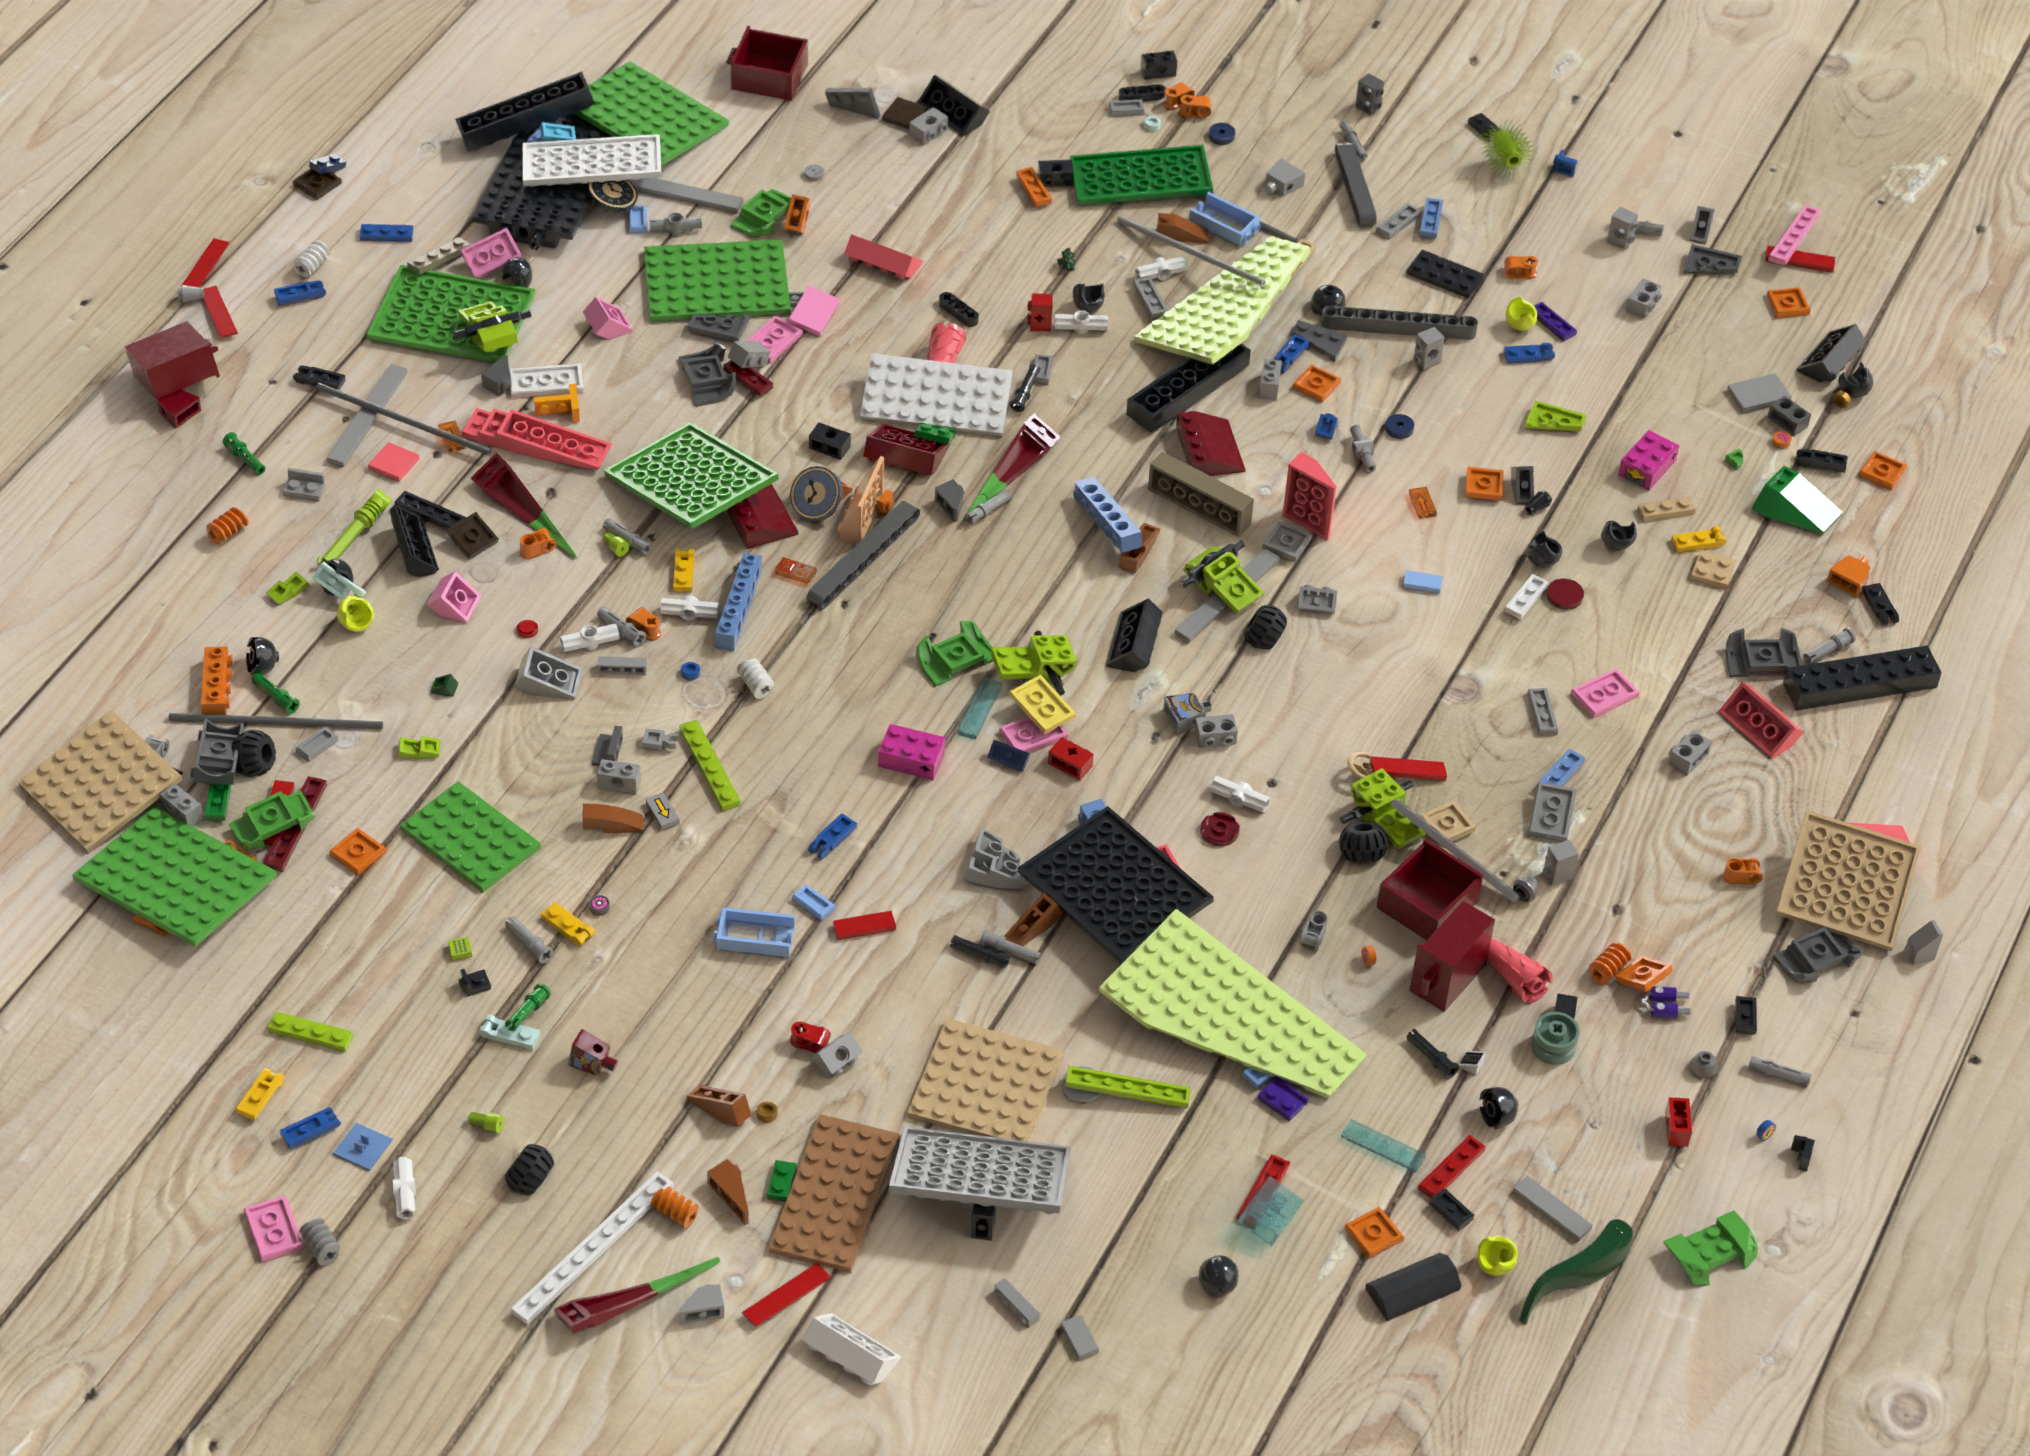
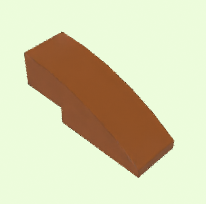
M1143 523L1139 528L1142 533V547L1123 552L1120 555L1118 567L1136 573L1154 545L1160 528Z
M583 803V829L603 828V833H643L642 814L611 805Z

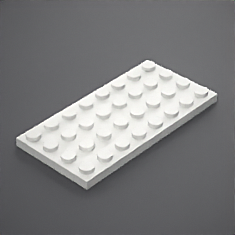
M659 134L523 143L524 186H550L553 184L639 180L645 178L656 179L662 177Z
M871 353L860 419L919 426L922 422L956 431L1003 437L1013 370Z

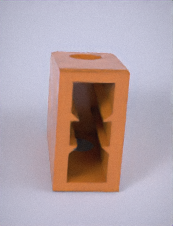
M1847 555L1830 568L1827 582L1858 597L1871 569L1870 565H1868V559L1864 556L1856 559L1851 555Z

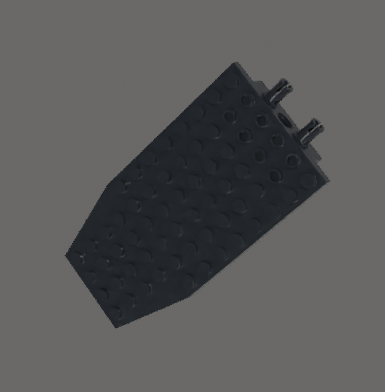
M576 114L566 115L556 121L547 122L574 126L576 140L612 137ZM534 127L524 133H518L513 138L472 216L473 223L489 225V236L507 228L514 241L529 243V247L534 250L535 246V250H538L540 246L557 248L561 238L573 240L593 200L587 195V183L553 184L550 186L536 185L534 187L523 185V143H527V140L540 127Z

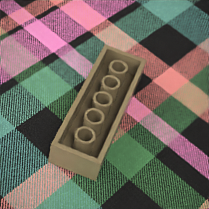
M1161 452L1150 463L1148 490L1238 537L1251 525L1254 503L1252 497L1164 452Z

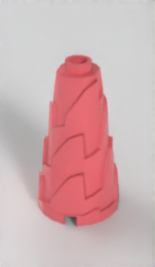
M945 322L937 323L933 326L927 360L954 363L965 344L966 333L955 324L949 323L948 326H944Z
M1491 939L1488 954L1490 964L1504 977V980L1511 986L1512 991L1522 1001L1533 1003L1539 1000L1548 991V988L1545 986L1546 983H1552L1553 976L1551 971L1537 961L1534 962L1523 953L1517 952L1509 945H1504L1496 939Z

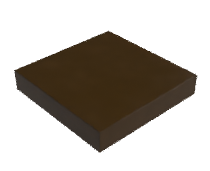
M897 96L882 115V120L910 130V122L927 112V107Z
M309 169L293 180V186L316 200H319L342 184V179L333 173L319 174L313 169Z
M474 512L446 530L447 535L468 559L478 555L499 540L477 512Z

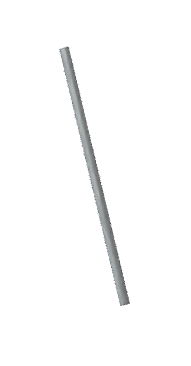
M1122 216L1117 218V222L1255 284L1262 287L1266 284V280L1127 218Z

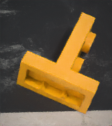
M569 384V394L534 397L535 415L571 412L573 422H580L576 384Z

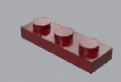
M732 360L723 365L725 372L729 375L735 372L736 380L760 397L773 389V383L752 367L742 368Z

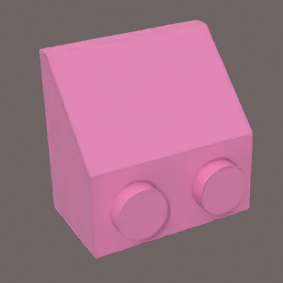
M595 297L583 310L586 322L592 326L593 333L598 337L602 336L606 339H611L633 331V328L619 307L598 297Z
M454 571L441 578L427 605L440 617L466 623L481 595Z

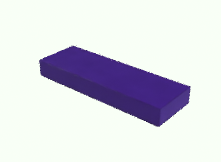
M1540 302L1534 305L1537 310L1536 319L1563 342L1577 334V330L1546 304Z

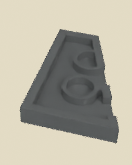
M827 88L825 90L829 106L879 119L881 116L872 88Z
M1692 244L1683 274L1738 273L1742 256Z
M693 315L688 325V331L733 342L739 341L750 320V315H743V318H734V315H727V318L717 317L716 315Z
M1300 320L1297 321L1292 330V336L1296 334L1309 340V346L1316 347L1317 351L1321 354L1329 355L1330 359L1334 362L1347 341L1346 334Z

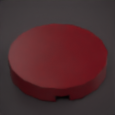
M1556 579L1547 588V599L1558 608L1559 606L1568 610L1581 605L1584 598L1582 586L1571 579Z
M1216 812L1213 815H1207L1201 823L1202 837L1214 846L1230 845L1239 837L1240 825L1230 814Z

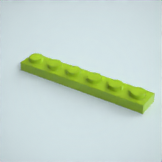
M698 720L680 724L679 730L721 810L725 811L741 806V800Z
M1068 1066L1065 1087L1187 1109L1191 1087Z

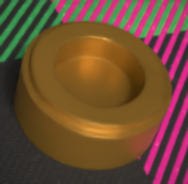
M1837 391L1832 397L1834 404L1839 408H1847L1851 403L1850 396L1844 391Z
M766 1101L757 1106V1118L761 1122L769 1123L777 1118V1106L774 1103Z

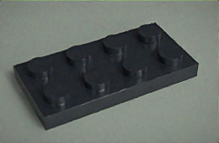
M1423 249L1407 268L1406 272L1407 275L1468 299L1484 277V273Z

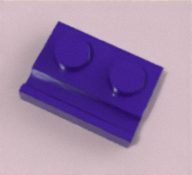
M1277 1076L1273 1082H1270L1258 1093L1257 1097L1258 1100L1289 1122L1309 1102V1098Z

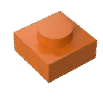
M886 489L877 500L878 514L884 516L888 510L892 509L894 505L892 491Z

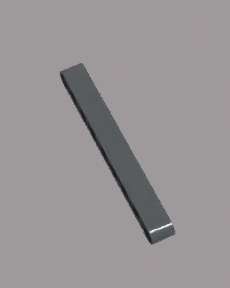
M1326 306L1322 310L1321 326L1331 330L1417 336L1418 333L1435 327L1445 338L1472 340L1476 337L1478 320L1471 316Z
M902 501L809 590L807 600L825 609L917 521L920 509L906 501Z

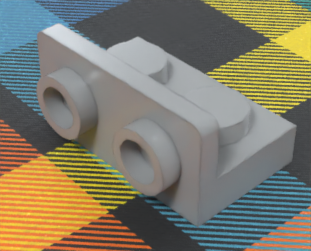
M289 468L287 471L288 480L283 489V495L320 501L326 486L324 474Z
M1313 585L1300 586L1297 610L1335 614L1337 590L1331 587L1315 588Z

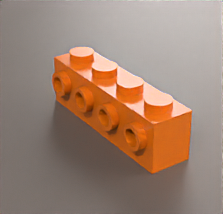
M228 646L204 647L201 692L202 714L226 715L227 708H230V697H228V694H231V683H228V681L232 680V669L229 666L233 665V656L229 654Z

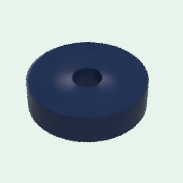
M1215 123L1210 126L1208 137L1215 144L1228 145L1234 141L1236 131L1230 124Z
M1394 414L1387 418L1385 430L1393 438L1405 439L1413 434L1415 424L1407 415Z

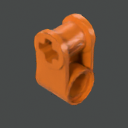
M1183 82L1165 90L1166 100L1164 101V107L1169 110L1177 109L1181 106V97L1184 95L1195 96V91Z
M1190 95L1181 97L1179 114L1182 117L1206 118L1211 115L1212 110L1209 97Z
M1533 256L1507 257L1504 261L1506 277L1510 279L1535 278L1537 275L1536 266L1538 265V259Z
M542 528L521 536L520 555L525 559H532L553 551L557 543L549 536V531Z
M640 607L626 618V623H632L636 629L646 633L647 640L654 641L660 638L661 632L658 628L660 620L645 608Z
M1731 858L1726 863L1723 879L1729 884H1757L1763 880V874L1759 870L1760 862L1756 858Z

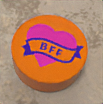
M1779 431L1774 434L1772 442L1778 448H1787L1790 446L1791 436L1786 432Z
M1371 945L1363 946L1361 950V957L1365 966L1375 965L1377 960L1376 951Z

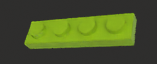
M275 1012L268 1025V1032L343 1052H346L353 1038V1031L280 1012Z

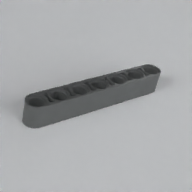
M1335 144L1336 160L1358 226L1375 225L1377 220L1376 211L1354 144Z

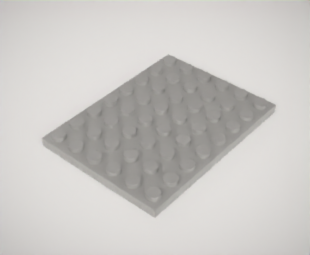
M904 1127L889 1184V1193H894L898 1196L911 1195L921 1199L935 1198L940 1201H958L962 1204L976 1203L982 1206H1001L1004 1209L1017 1208L1027 1212L1042 1211L1046 1214H1060L1071 1147Z

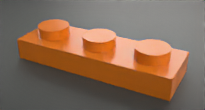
M1033 167L1016 170L1017 178L1035 207L1051 204L1052 198Z

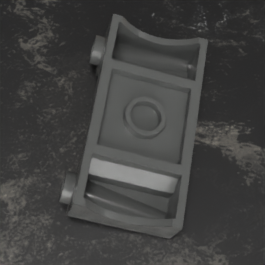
M209 719L204 720L203 729H199L198 734L200 744L195 766L191 767L190 778H194V782L209 785H234L239 750H232L231 746L234 739L244 731V724L240 723L234 727L225 728L213 724Z

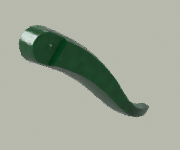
M1621 1219L1610 1220L1591 1245L1580 1253L1546 1270L1531 1287L1521 1311L1520 1322L1526 1325L1537 1303L1551 1292L1588 1285L1613 1272L1631 1250L1633 1237L1631 1226Z

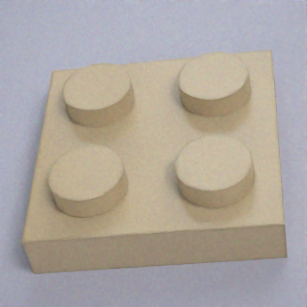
M1700 550L1691 580L1727 590L1736 560Z
M1454 800L1421 815L1423 819L1452 842L1475 832L1476 826Z

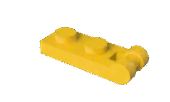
M1714 526L1709 530L1675 534L1671 538L1677 553L1720 547L1726 543L1725 537L1721 535L1722 531L1719 526Z
M676 549L673 592H692L694 549H689V551Z
M556 902L541 913V919L577 946H581L585 943V939L595 935V931L590 925L584 924Z
M264 1068L237 1106V1114L256 1120L278 1087L283 1085L285 1075L280 1073L274 1074L272 1070Z

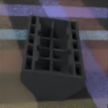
M394 505L390 509L391 521L407 572L417 577L435 574L439 568L423 518Z
M1437 1253L1366 1284L1365 1289L1386 1321H1389L1461 1290V1282L1457 1268L1448 1255Z

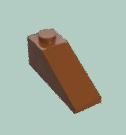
M1158 213V233L1180 242L1208 243V229L1176 214Z
M1043 892L1004 936L1006 940L1024 946L1050 928L1063 912Z
M699 1085L686 1095L689 1101L725 1124L739 1126L751 1116L746 1095L743 1093Z
M726 1159L707 1171V1182L736 1216L747 1225L749 1223V1211L741 1178V1170L736 1164L733 1165L729 1159Z

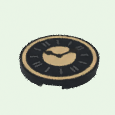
M629 180L588 182L586 186L587 195L596 202L598 207L609 212L621 213V211L632 209L637 201V190Z

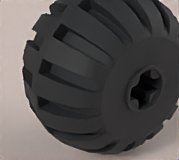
M1263 605L1251 618L1246 627L1244 637L1255 648L1272 649L1285 630L1287 618L1279 608Z
M248 730L242 732L234 739L231 748L232 750H239L236 766L238 773L253 777L261 776L270 771L276 760V749L273 740L268 734L259 730Z
M1361 821L1351 823L1343 829L1339 839V846L1347 860L1355 863H1370L1380 860L1384 856L1388 847V838L1381 825L1374 822Z
M528 1144L506 1172L505 1181L512 1191L522 1195H532L541 1186L553 1168L554 1159L546 1148L536 1144Z

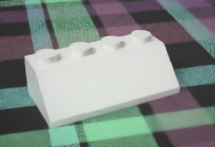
M832 1313L813 1317L802 1339L811 1350L822 1352L826 1355L825 1358L834 1363L838 1362L845 1371L857 1374L861 1377V1381L869 1385L882 1382L902 1358Z

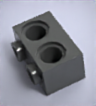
M1369 73L1358 81L1355 107L1369 115L1379 111L1382 107L1384 81Z
M1784 395L1770 405L1767 418L1792 436H1796L1808 428L1811 414Z

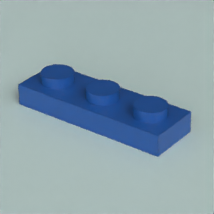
M361 224L360 241L412 242L414 227L413 225Z

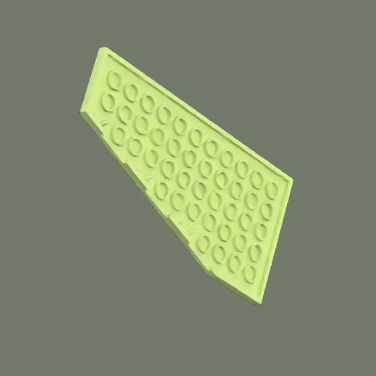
M1276 237L1267 238L1263 243L1256 246L1255 249L1232 264V266L1266 280V284L1263 287L1223 270L1193 294L1187 296L1182 302L1176 304L1174 308L1165 312L1163 316L1142 329L1134 336L1135 342L1214 364L1249 337L1250 330L1267 313L1271 307L1270 303L1278 292L1283 291L1291 280L1294 270L1308 257L1310 247Z
M1177 909L1099 987V992L1148 1029L1154 1028L1182 1039V1042L1210 1053H1218L1243 1063L1245 1067H1251L1253 1070L1263 1074H1269L1271 1077L1277 1076L1305 1087L1304 1090L1327 1099L1336 1092L1367 1057L1365 1052Z

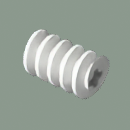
M313 241L294 260L296 271L304 278L310 277L327 260V256L330 255L329 248L321 241Z
M748 659L738 664L737 672L755 698L762 699L766 697L773 689L774 682L759 660Z

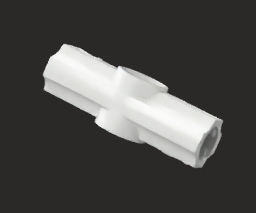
M1185 256L1165 260L1162 257L1156 258L1152 264L1135 268L1136 279L1146 277L1153 279L1158 277L1159 280H1166L1174 273L1187 271L1189 265Z
M1082 310L1077 311L1074 315L1055 314V329L1074 330L1078 334H1085L1088 330L1107 331L1108 316L1089 315L1088 312Z
M685 596L683 600L662 598L660 614L679 615L687 621L695 620L696 617L717 619L719 603L699 601L694 596Z
M616 624L598 628L587 625L581 629V632L560 636L563 652L580 648L590 651L596 649L599 644L620 639Z
M1216 776L1210 788L1211 792L1228 798L1229 802L1235 807L1245 805L1265 813L1270 803V797L1253 791L1246 782L1241 781L1236 784Z
M398 1157L397 1160L393 1161L395 1179L393 1180L394 1199H396L397 1218L409 1220L415 1216L416 1212L414 1200L416 1188L415 1179L413 1178L412 1159Z

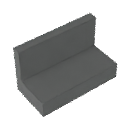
M615 725L612 735L600 734L592 765L600 766L602 759L617 761L623 741L622 726Z

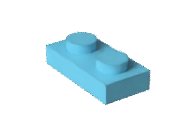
M544 122L540 125L542 140H576L574 126Z

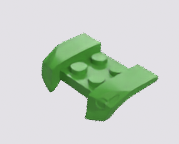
M772 188L768 192L760 190L741 207L739 217L731 223L730 227L748 236L771 234L774 230L775 221L786 211L788 212L791 196Z
M959 621L960 634L933 646L928 636H925L917 645L916 658L922 671L935 687L952 680V674L981 662L983 665L993 662L990 654L992 646L974 621Z
M301 790L289 796L282 794L280 791L245 807V812L242 813L243 817L230 822L229 826L244 849H261L265 847L264 839L297 824L303 830L316 816Z
M1734 1210L1717 1217L1716 1224L1686 1237L1680 1233L1663 1241V1244L1680 1263L1694 1285H1710L1709 1271L1740 1257L1741 1263L1746 1269L1755 1260L1758 1252V1244L1751 1229Z

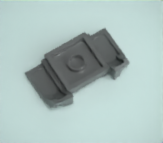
M720 343L714 344L709 349L701 352L679 356L682 370H685L692 388V397L696 407L719 403L734 392L736 374L735 372L731 373L726 378L721 362L724 361L726 348Z
M1744 628L1728 636L1726 642V662L1730 677H1749V672L1784 671L1786 673L1787 668L1802 666L1796 635L1787 629L1781 628L1779 639L1745 640Z
M1823 927L1792 940L1787 949L1773 954L1772 957L1787 976L1798 982L1807 981L1812 983L1817 981L1822 973L1821 971L1842 962L1850 968L1857 959L1864 955V952L1857 949L1846 936L1828 932Z

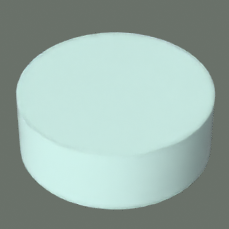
M1149 116L1145 118L1144 128L1146 130L1157 131L1160 129L1161 120L1158 117Z

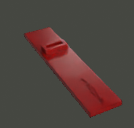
M213 238L182 285L201 287L230 243Z
M217 286L204 288L205 297L203 301L220 338L238 334Z
M816 1263L744 1310L742 1314L755 1327H758L829 1280L831 1276Z

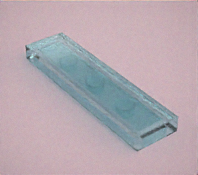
M983 678L958 729V735L974 740L977 739L1002 687V682Z
M1353 1119L1349 1121L1342 1132L1341 1138L1415 1173L1426 1157L1425 1153Z

